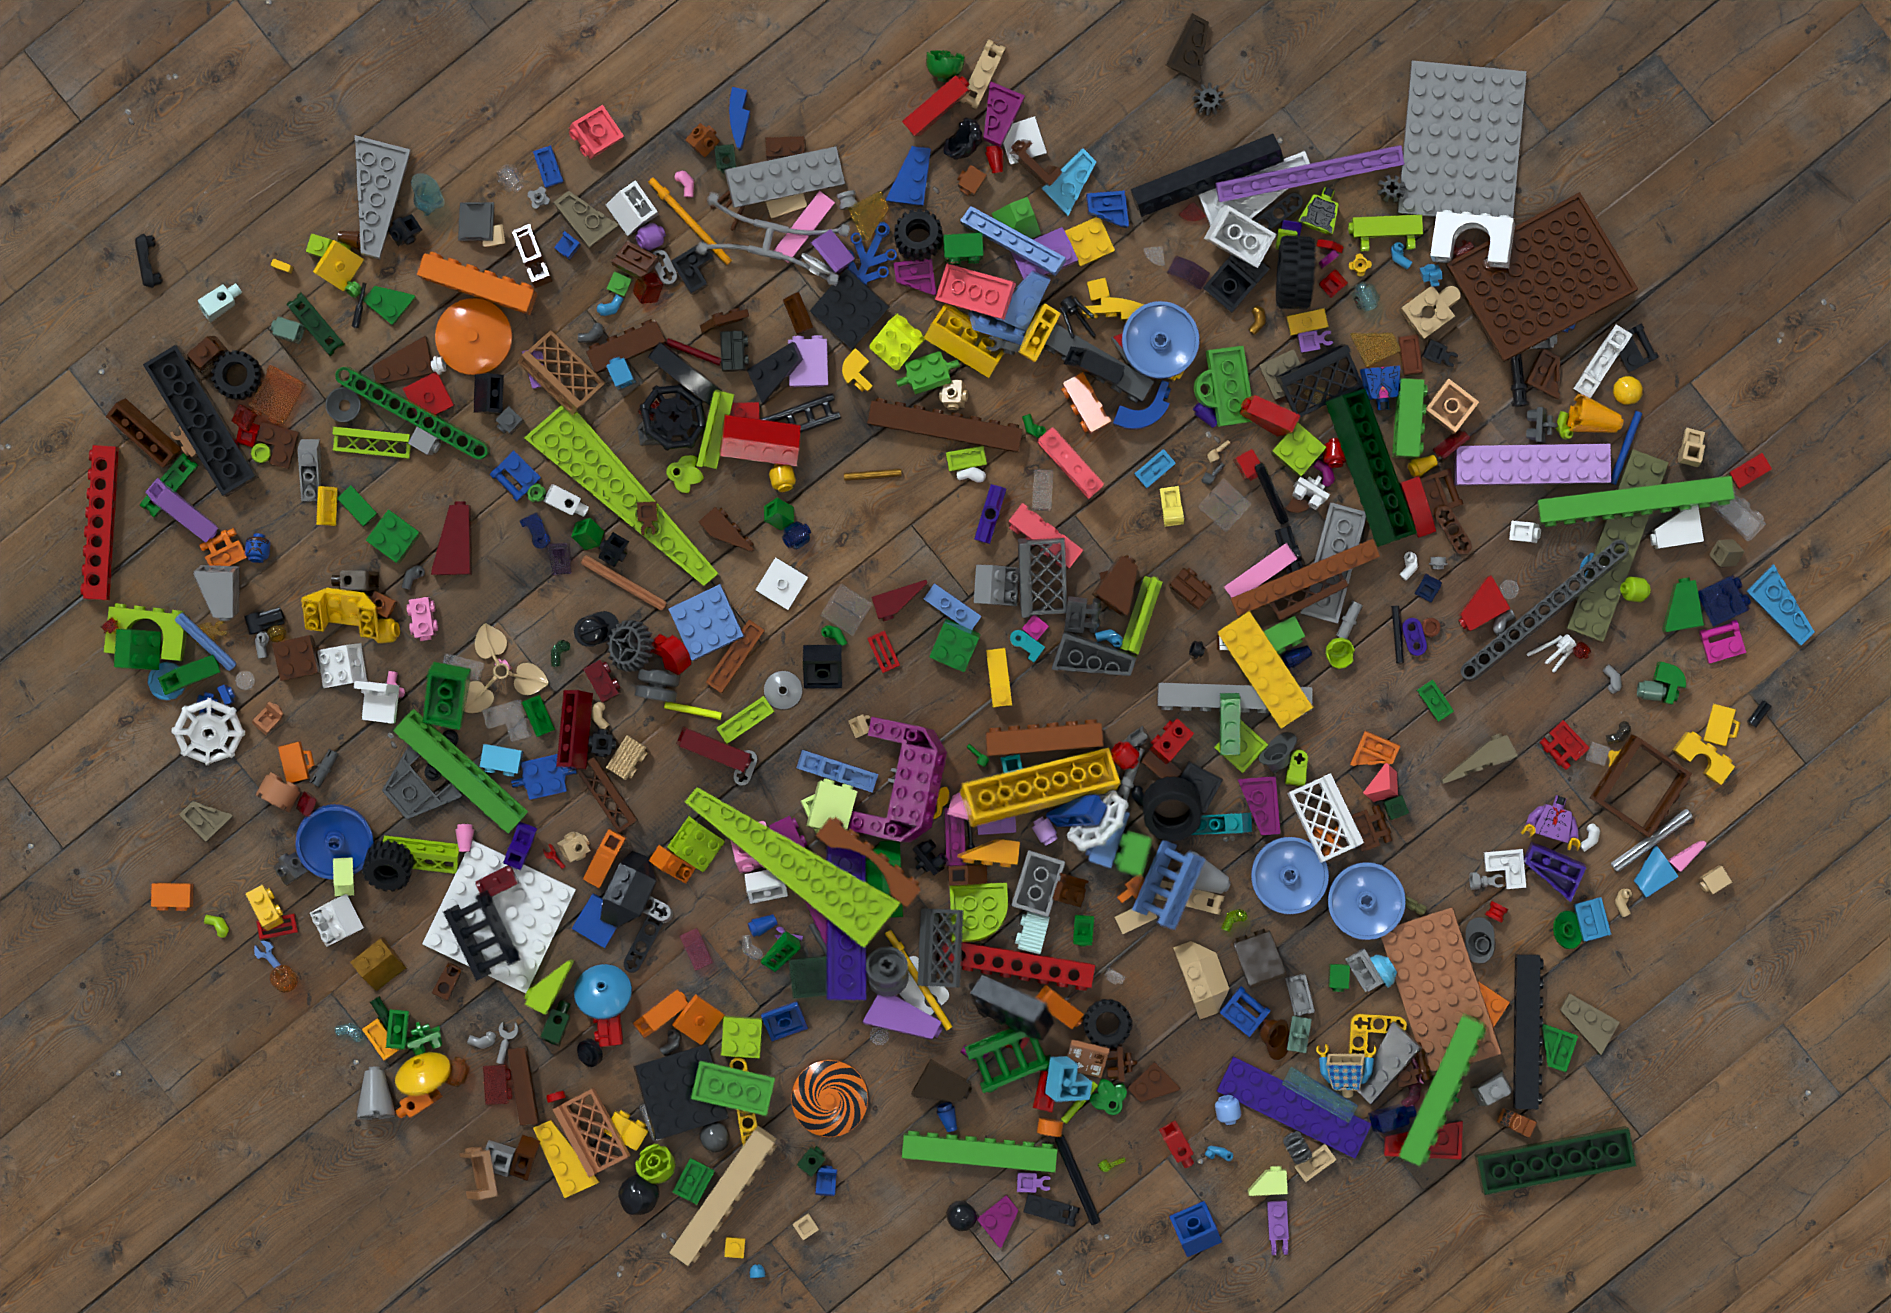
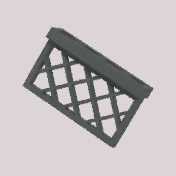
M1018 538L1020 611L1022 618L1029 617V615L1066 613L1065 538L1034 540ZM1061 543V550L1056 555L1048 549L1052 544ZM1030 545H1039L1043 550L1035 556L1030 550ZM1045 552L1053 557L1047 565L1039 559ZM1055 560L1062 567L1057 573H1054L1049 568ZM1036 561L1044 567L1037 575L1031 570V566ZM1046 570L1053 575L1048 583L1040 578ZM1056 578L1062 583V587L1057 592L1050 587ZM1037 579L1044 585L1038 593L1032 589V584ZM1047 588L1054 593L1048 602L1040 596ZM1058 597L1063 601V608H1054L1050 604ZM1037 598L1045 603L1041 609L1033 610L1032 603Z
M921 909L917 986L960 988L963 910ZM939 913H940L941 916L943 917V921H942L940 924H939ZM956 914V923L953 925L950 918ZM946 923L950 928L947 934L942 929ZM940 933L943 939L938 944V935ZM952 934L955 935V942L953 944L949 940ZM945 943L949 947V950L946 953H944V951L942 950V947ZM938 952H939V954H940V956H941L942 958H941V960L937 963V957H938ZM952 953L954 954L953 963L948 959ZM944 962L948 966V969L945 973L941 969V966L944 964ZM937 972H938L939 975L941 976V978H940V979L937 981V983H936ZM951 972L954 975L953 983L947 978Z

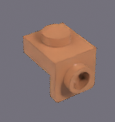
M269 701L266 707L252 720V724L267 735L279 723L284 713L277 704Z

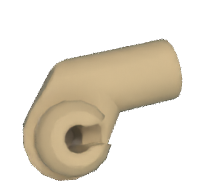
M597 702L592 706L591 719L600 729H606L610 724L602 717L605 705L602 702Z

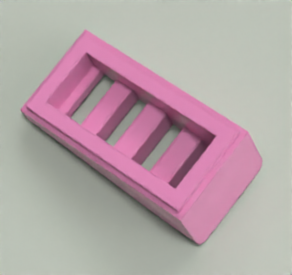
M1700 840L1670 858L1668 862L1677 871H1683L1707 843Z

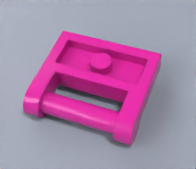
M1737 620L1730 621V624L1713 629L1699 630L1708 664L1746 653ZM1730 631L1733 632L1734 636L1709 643V637Z

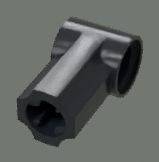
M281 607L244 616L249 635L266 631L267 628L285 623Z

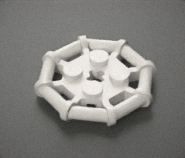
M211 698L182 707V712L176 725L172 728V733L175 735L181 749V755L205 763L206 766L228 757H234L242 737L245 736V730L240 724L236 709L211 700ZM207 708V713H201L198 716L193 714V712ZM211 708L223 712L225 715L221 717L211 713ZM189 717L192 720L189 728H183ZM229 718L235 730L228 729L226 721ZM212 729L214 734L206 736L204 730ZM183 735H188L190 737V745L187 746ZM233 736L234 738L230 746L227 747L225 743L228 737ZM194 748H197V749H199V750H201V751H204V752H206V755H203V754H201V753H198V752L194 751L193 749H194ZM214 749L223 750L222 752L210 755V752H213Z
M1110 790L1108 793L1098 795L1107 806L1099 825L1071 826L1070 831L1067 833V838L1077 846L1078 850L1086 851L1087 848L1098 845L1104 846L1106 841L1119 828L1123 827L1125 810L1128 808V802L1122 799L1117 791Z

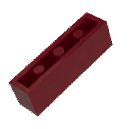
M580 690L563 691L557 767L586 770L593 693Z

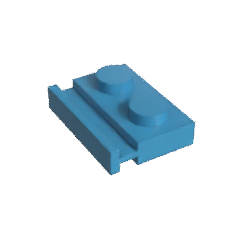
M1602 897L1573 904L1584 942L1611 935Z

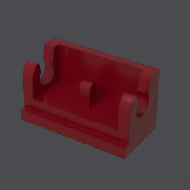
M509 865L475 881L479 893L488 890L492 897L519 884L512 867Z

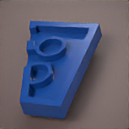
M911 147L885 201L918 206L924 205L931 148Z

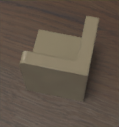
M1734 539L1718 540L1709 555L1720 567L1736 566L1745 551Z

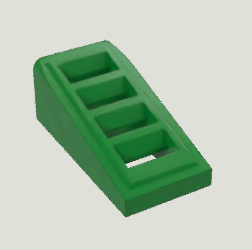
M785 931L763 957L761 964L776 972L801 949L799 939Z

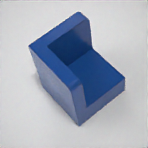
M564 231L563 237L554 248L570 260L581 244Z

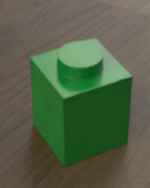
M1329 964L1328 987L1333 988L1332 991L1344 992V988L1349 989L1350 965Z

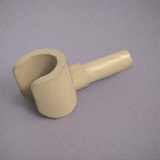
M1228 440L1207 454L1210 463L1220 459L1218 453L1231 444Z

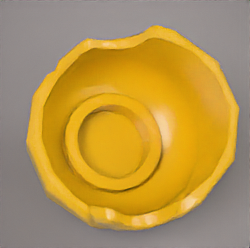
M1624 376L1619 378L1614 384L1613 394L1615 399L1621 404H1635L1643 395V386L1636 378Z

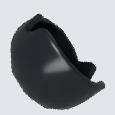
M955 1201L948 1207L946 1212L948 1223L957 1231H968L974 1227L977 1221L975 1209L966 1201Z

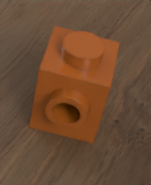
M970 165L967 171L963 170L957 178L960 181L958 183L959 191L968 197L970 194L975 196L987 175Z
M374 591L373 594L370 593L368 596L376 606L377 614L390 618L398 601L378 591Z

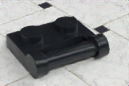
M1642 323L1627 331L1631 334L1637 333L1648 357L1643 359L1631 336L1623 350L1619 353V357L1628 373L1659 358L1658 353L1654 352L1643 330L1644 326Z

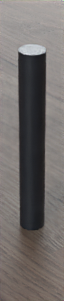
M1392 606L1396 663H1404L1399 606Z

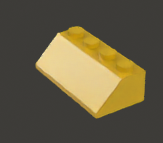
M946 303L924 336V339L931 344H934L988 378L1005 354L1003 348H999L997 351L987 350V346L993 347L995 345L994 340L989 339L991 335L973 330L969 316Z

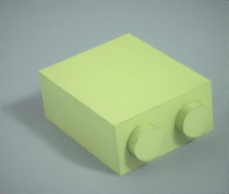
M829 779L819 781L806 826L820 830L829 817L832 819L836 817L844 823L842 827L847 830L857 791L853 790V786L842 784V787L834 785L835 781Z

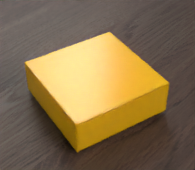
M273 259L270 265L289 274H292L294 269L293 266Z
M1106 278L1087 282L1091 301L1101 299V297H1110Z

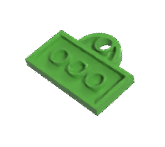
M1244 346L1207 350L1208 370L1199 374L1194 383L1196 399L1205 407L1215 408L1218 427L1252 422L1240 414L1242 402L1245 398L1252 396ZM1201 385L1207 386L1208 393L1206 395L1201 393Z

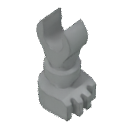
M1471 872L1469 874L1471 890H1479L1480 886L1487 887V885L1498 888L1502 887L1504 884H1496L1495 879L1503 876L1494 874L1491 877L1482 876L1480 878L1477 872Z

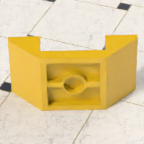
M325 588L301 599L306 630L324 632L330 622L359 626L360 637L379 639L380 637L376 606L364 592Z

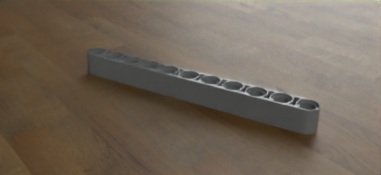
M1616 540L1468 660L1461 667L1463 678L1469 682L1476 681L1623 561L1629 554L1627 543L1624 540ZM1619 545L1625 547V551L1622 554L1615 553V548ZM1606 557L1610 559L1609 565H1600V560L1602 558ZM1588 570L1595 571V576L1591 579L1585 577V572ZM1573 582L1580 584V588L1577 591L1570 590V585ZM1559 594L1565 596V600L1562 603L1555 602V597ZM1542 607H1549L1550 612L1548 615L1543 616L1540 614V609ZM1528 619L1535 620V625L1531 628L1525 626V622ZM1513 631L1520 632V637L1517 640L1510 639V634ZM1499 643L1505 645V649L1502 652L1495 651V646ZM1487 655L1490 657V662L1485 665L1481 664V657ZM1468 668L1475 669V674L1471 677L1465 675V671Z

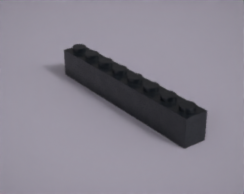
M1270 134L1132 188L1131 193L1140 216L1143 217L1215 189V183L1242 178L1284 162L1282 150L1274 134Z
M1515 954L1513 1108L1539 1109V1105L1542 1104V1094L1539 1093V1085H1542V1074H1539V1066H1542V1055H1539V1047L1543 1045V1037L1539 1033L1540 1028L1543 1027V1017L1540 1016V1008H1543V997H1540V989H1543V978H1540V970H1543L1544 961L1543 958H1540L1539 954Z

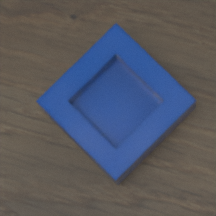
M222 685L217 688L225 705L235 702L234 697L236 696L232 687Z

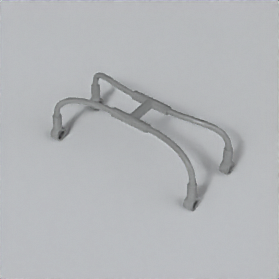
M711 192L707 198L708 204L714 205L736 219L766 229L763 247L738 244L707 245V243L699 242L696 250L698 254L705 255L708 249L745 250L752 254L778 260H787L809 270L810 266L793 257L783 255V253L770 250L773 233L776 231L785 234L822 235L828 230H797L759 219L753 220L725 208L717 202L718 194ZM841 224V227L831 230L835 234L839 233V235L847 237L850 226ZM824 273L819 274L821 278L827 280L829 285L836 286L838 281L837 274L830 273L829 276Z

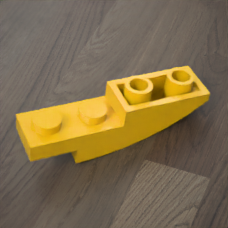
M1101 297V305L1085 307L1094 315V318L1104 314L1106 318H1112L1120 314L1121 321H1125L1126 324L1132 313L1144 304L1122 298ZM1082 310V316H1086L1087 319H1094Z

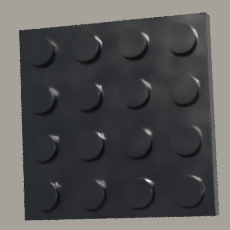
M707 1044L634 1066L655 1140L729 1118L725 1106L691 1099L699 1062L713 1063Z

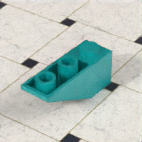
M1251 812L1202 815L1201 823L1192 835L1252 832Z

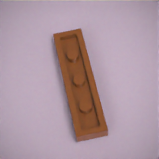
M748 620L742 629L745 637L732 643L705 683L722 693L765 630L751 620Z

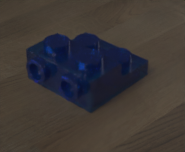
M1733 574L1698 591L1699 599L1713 627L1750 609V598L1747 594L1743 595L1740 589L1743 587L1739 577L1735 578Z

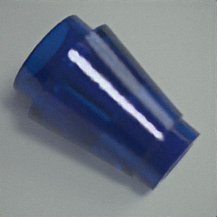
M1303 646L1285 651L1282 659L1288 669L1295 668L1312 656V652L1309 646Z

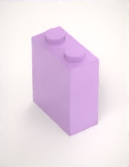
M793 336L792 340H788V344L791 342L796 343L803 358L789 376L790 387L828 386L827 339H823V336H811L812 339H804V336Z

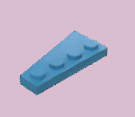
M1772 564L1750 586L1746 593L1801 646L1815 631L1804 613L1800 610L1783 578L1777 572L1775 565Z

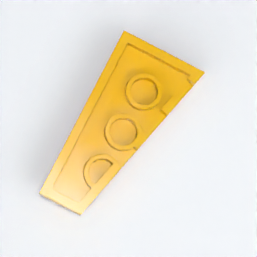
M552 1120L533 1128L538 1140L541 1141L540 1145L564 1198L600 1183L595 1175L588 1177L573 1147Z

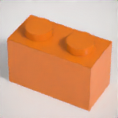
M152 883L151 907H157L156 910H168V907H176V911H187V907H193L194 884Z

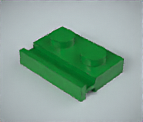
M690 1158L673 1193L697 1205L715 1170Z

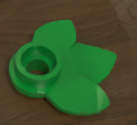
M1101 1079L1098 1085V1093L1090 1095V1102L1098 1110H1105L1109 1115H1117L1122 1111V1102L1127 1096L1124 1083L1114 1086L1109 1080ZM1112 1102L1116 1103L1114 1109L1110 1108V1103Z

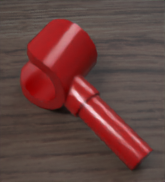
M548 844L552 851L546 852L543 849L545 857L553 859L563 869L565 865L556 855L554 846Z

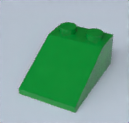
M433 662L427 676L423 723L457 730L461 729L469 691L471 669Z

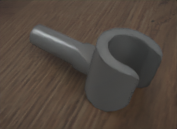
M1221 463L1212 474L1206 472L1201 481L1210 485L1225 465Z

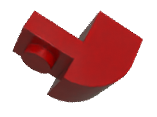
M659 634L653 639L655 641L652 643V646L655 649L651 650V652L662 657L665 669L680 675L691 665L689 652L677 637L672 635L668 638Z

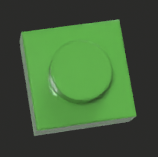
M614 271L607 290L625 297L632 279Z

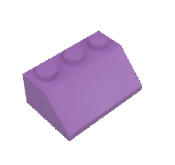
M1063 227L1034 239V241L1066 257V262L1061 269L1078 262V258ZM1011 252L1022 280L1031 271L1044 276L1051 274Z

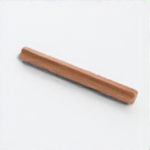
M587 555L582 559L581 564L655 608L661 611L665 608L667 603L661 598Z

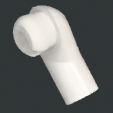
M1595 824L1587 826L1588 838L1581 842L1580 845L1584 852L1598 843L1600 829Z

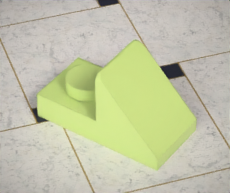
M333 858L335 896L354 895L353 858Z

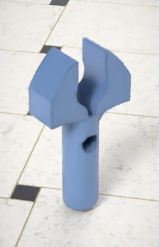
M261 941L266 947V952L260 951L259 947L255 945L254 953L258 959L261 957L266 958L278 973L283 971V966L272 954L274 945L271 942Z

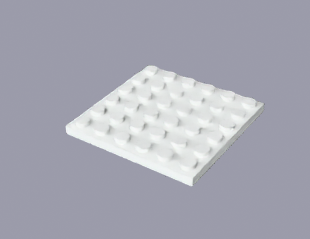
M472 840L470 852L465 853L422 943L423 945L469 966L443 911L459 905L460 909L477 902L475 895L480 893L475 885V881L507 866L503 864L506 855ZM524 864L521 870L512 867L519 884L492 897L493 903L514 946L518 950L521 960L509 966L506 961L489 968L492 974L488 976L527 993L576 889ZM481 908L464 916L469 927L486 919ZM489 926L473 933L477 944L494 936ZM498 943L481 951L485 961L502 954Z

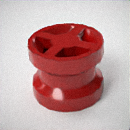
M1491 901L1490 909L1486 911L1485 915L1502 923L1504 920L1503 916L1509 909Z

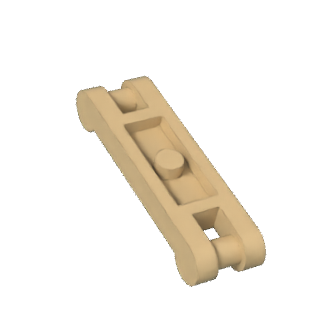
M989 39L969 80L970 85L968 87L972 92L977 93L976 98L971 97L969 92L960 100L964 104L966 102L972 105V108L975 109L978 108L1006 49L1002 45L993 44L994 41ZM990 51L997 53L995 58L988 56Z
M1162 880L1160 887L1164 889L1166 887L1171 888V892L1175 883ZM1192 889L1185 906L1220 915V905L1224 901L1225 896ZM1156 893V895H1155V897H1154L1155 899H1159V900H1163V901H1167V900H1168L1167 898H1165V897H1163V896H1161V895H1159V894H1157V893ZM1208 898L1214 899L1212 907L1207 906Z

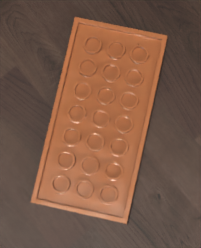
M1453 907L1400 923L1391 932L1381 937L1387 956L1397 971L1395 980L1416 1042H1421L1422 1049L1425 1050L1426 1055L1424 1057L1427 1066L1430 1068V1076L1436 1074L1463 1013L1485 1022L1484 1027L1487 1028L1483 1039L1477 1040L1478 1050L1474 1058L1470 1057L1468 1062L1474 1063L1502 1053Z

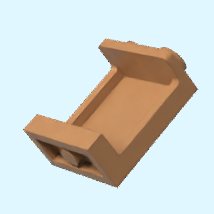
M482 1147L466 1148L465 1152L459 1153L460 1157L471 1158L477 1188L466 1191L467 1199L481 1200L498 1196L490 1151L483 1150Z

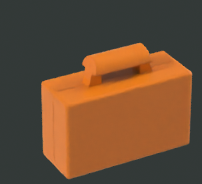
M301 742L278 747L286 782L294 783L309 779L308 769L315 766L312 752L303 751ZM304 754H307L309 765H306Z

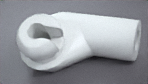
M971 467L957 471L958 480L969 478L975 482H983L986 479V474L978 468Z
M1410 551L1404 555L1406 568L1399 574L1405 581L1418 569L1417 556Z

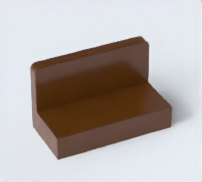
M1150 750L1140 761L1160 779L1164 777H1178L1182 772L1171 762L1166 765Z

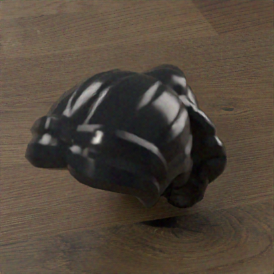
M964 118L958 124L959 130H957L955 137L945 140L943 152L951 159L958 160L969 157L982 143L980 125L971 118Z

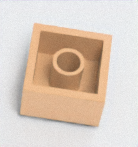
M1447 379L1426 406V414L1454 434L1479 401L1453 381Z

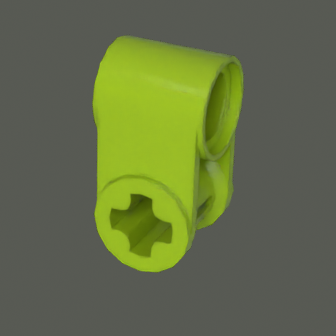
M1296 749L1291 753L1290 764L1288 765L1285 784L1300 787L1305 785L1308 756L1301 749ZM1298 753H1301V756L1304 757V760H1300V762L1297 763V760L1294 759V756H1298Z

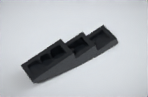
M661 342L658 343L648 356L665 372L710 406L714 391H722L721 388L708 380L705 375L692 367L689 362Z

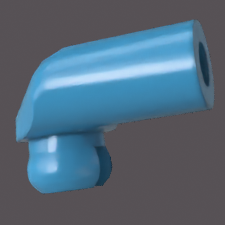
M616 294L611 303H600L597 306V312L602 316L617 313L624 298Z

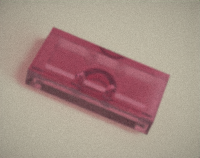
M698 928L680 935V939L695 971L713 963Z

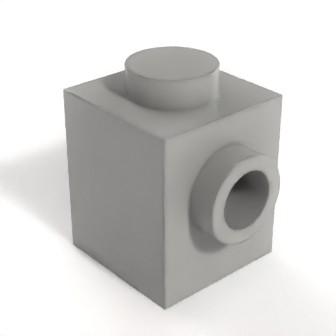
M416 427L408 444L427 455H433V453H437L439 450L441 439Z

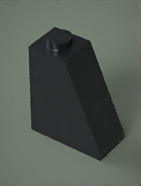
M1071 346L1064 362L1067 366L1113 384H1118L1124 375L1125 366L1084 348Z

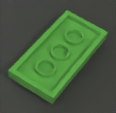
M700 1061L691 1099L767 1116L775 1077Z

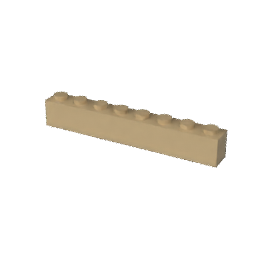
M756 1127L669 1252L671 1255L689 1266L691 1261L694 1263L701 1255L699 1252L702 1246L706 1248L712 1239L710 1237L712 1231L717 1232L722 1225L721 1218L724 1215L727 1217L733 1209L731 1206L733 1201L736 1200L738 1202L743 1195L742 1188L744 1185H750L755 1178L752 1175L756 1169L760 1171L766 1162L763 1160L765 1155H771L776 1148L774 1144L776 1138L761 1127Z

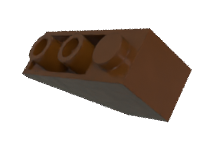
M714 507L698 521L711 537L750 552L754 551L752 548L754 543L747 536L743 538L740 535L741 529L735 522L731 524L726 519L729 515L722 508L718 510Z

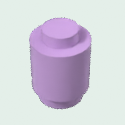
M1042 816L1033 822L1034 826L1032 829L1039 841L1043 842L1045 846L1058 839L1057 832L1048 818L1044 819Z

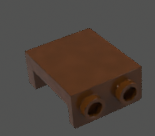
M1025 139L1017 140L1011 146L1013 150L1010 154L1042 185L1051 186L1063 172L1058 167L1051 165L1044 170L1026 153L1032 142Z

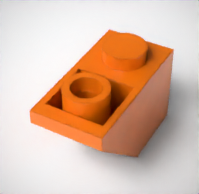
M658 845L649 860L660 870L685 884L696 869L661 845Z

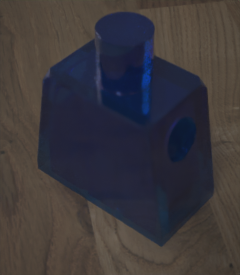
M1396 1104L1369 1112L1368 1115L1373 1131L1385 1133L1410 1124L1409 1118L1417 1116L1414 1105L1405 1107V1105Z

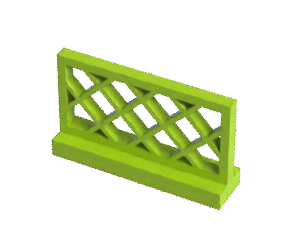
M1144 576L1120 649L1139 655L1163 583L1158 578Z

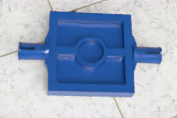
M558 754L521 762L522 778L511 780V783L519 782L513 784V788L524 785L527 789L529 800L566 792V775L577 774V771H569L573 769L557 767Z

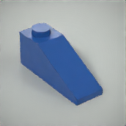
M1097 795L1081 796L1047 812L1046 816L1057 827L1099 825L1107 806Z

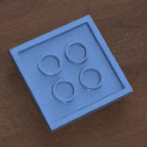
M721 584L669 608L692 661L745 637Z

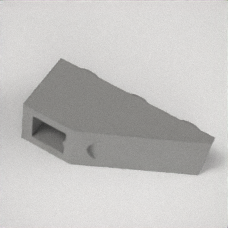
M301 439L297 448L301 501H317L318 486H321L320 439Z

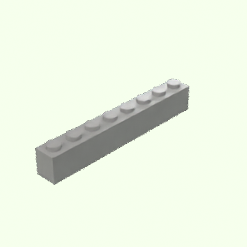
M1158 683L1157 706H1161V710H1173V706L1181 707L1183 711H1192V707H1200V711H1211V708H1219L1220 712V693H1239L1240 712L1250 713V709H1257V713H1269L1268 708L1253 686ZM1300 687L1312 704L1313 687Z

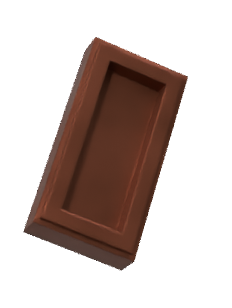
M1418 335L1398 337L1403 376L1423 373Z

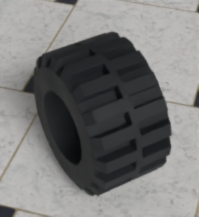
M914 209L909 210L910 213H903V218L899 217L897 224H895V244L899 253H904L906 259L911 257V261L915 262L916 259H919V262H923V258L929 260L932 254L935 256L938 253L937 249H941V243H943L942 226L939 219L936 220V215H930L928 210H925V212H922V209H918L917 212H914ZM914 229H924L930 234L926 240L921 242H914L907 237Z
M233 350V352H225L223 356L220 355L218 357L219 360L214 362L213 365L215 367L211 370V373H213L211 378L214 382V387L222 395L234 400H244L246 397L250 398L254 392L256 393L259 390L257 388L259 385L261 386V378H263L262 368L251 355L243 351ZM236 364L243 365L247 370V378L240 386H232L227 380L228 370Z
M385 840V842L378 841L377 844L374 843L371 845V848H368L362 873L364 879L369 881V885H374L376 889L379 890L380 888L386 892L387 890L391 892L395 891V889L400 890L403 886L407 885L410 880L414 860L413 854H410L408 848L405 849V845L397 844L398 842L396 841L390 842V840Z
M1101 999L1098 1002H1094L1092 1006H1089L1084 1015L1083 1026L1087 1037L1093 1044L1105 1048H1115L1119 1044H1123L1126 1038L1129 1037L1132 1029V1019L1126 1007L1120 1002L1113 999ZM1105 1012L1115 1014L1119 1020L1117 1031L1110 1035L1100 1033L1096 1027L1097 1018Z

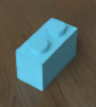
M484 744L480 767L484 768V772L495 773L496 770L503 771V775L514 777V773L519 774L523 751Z

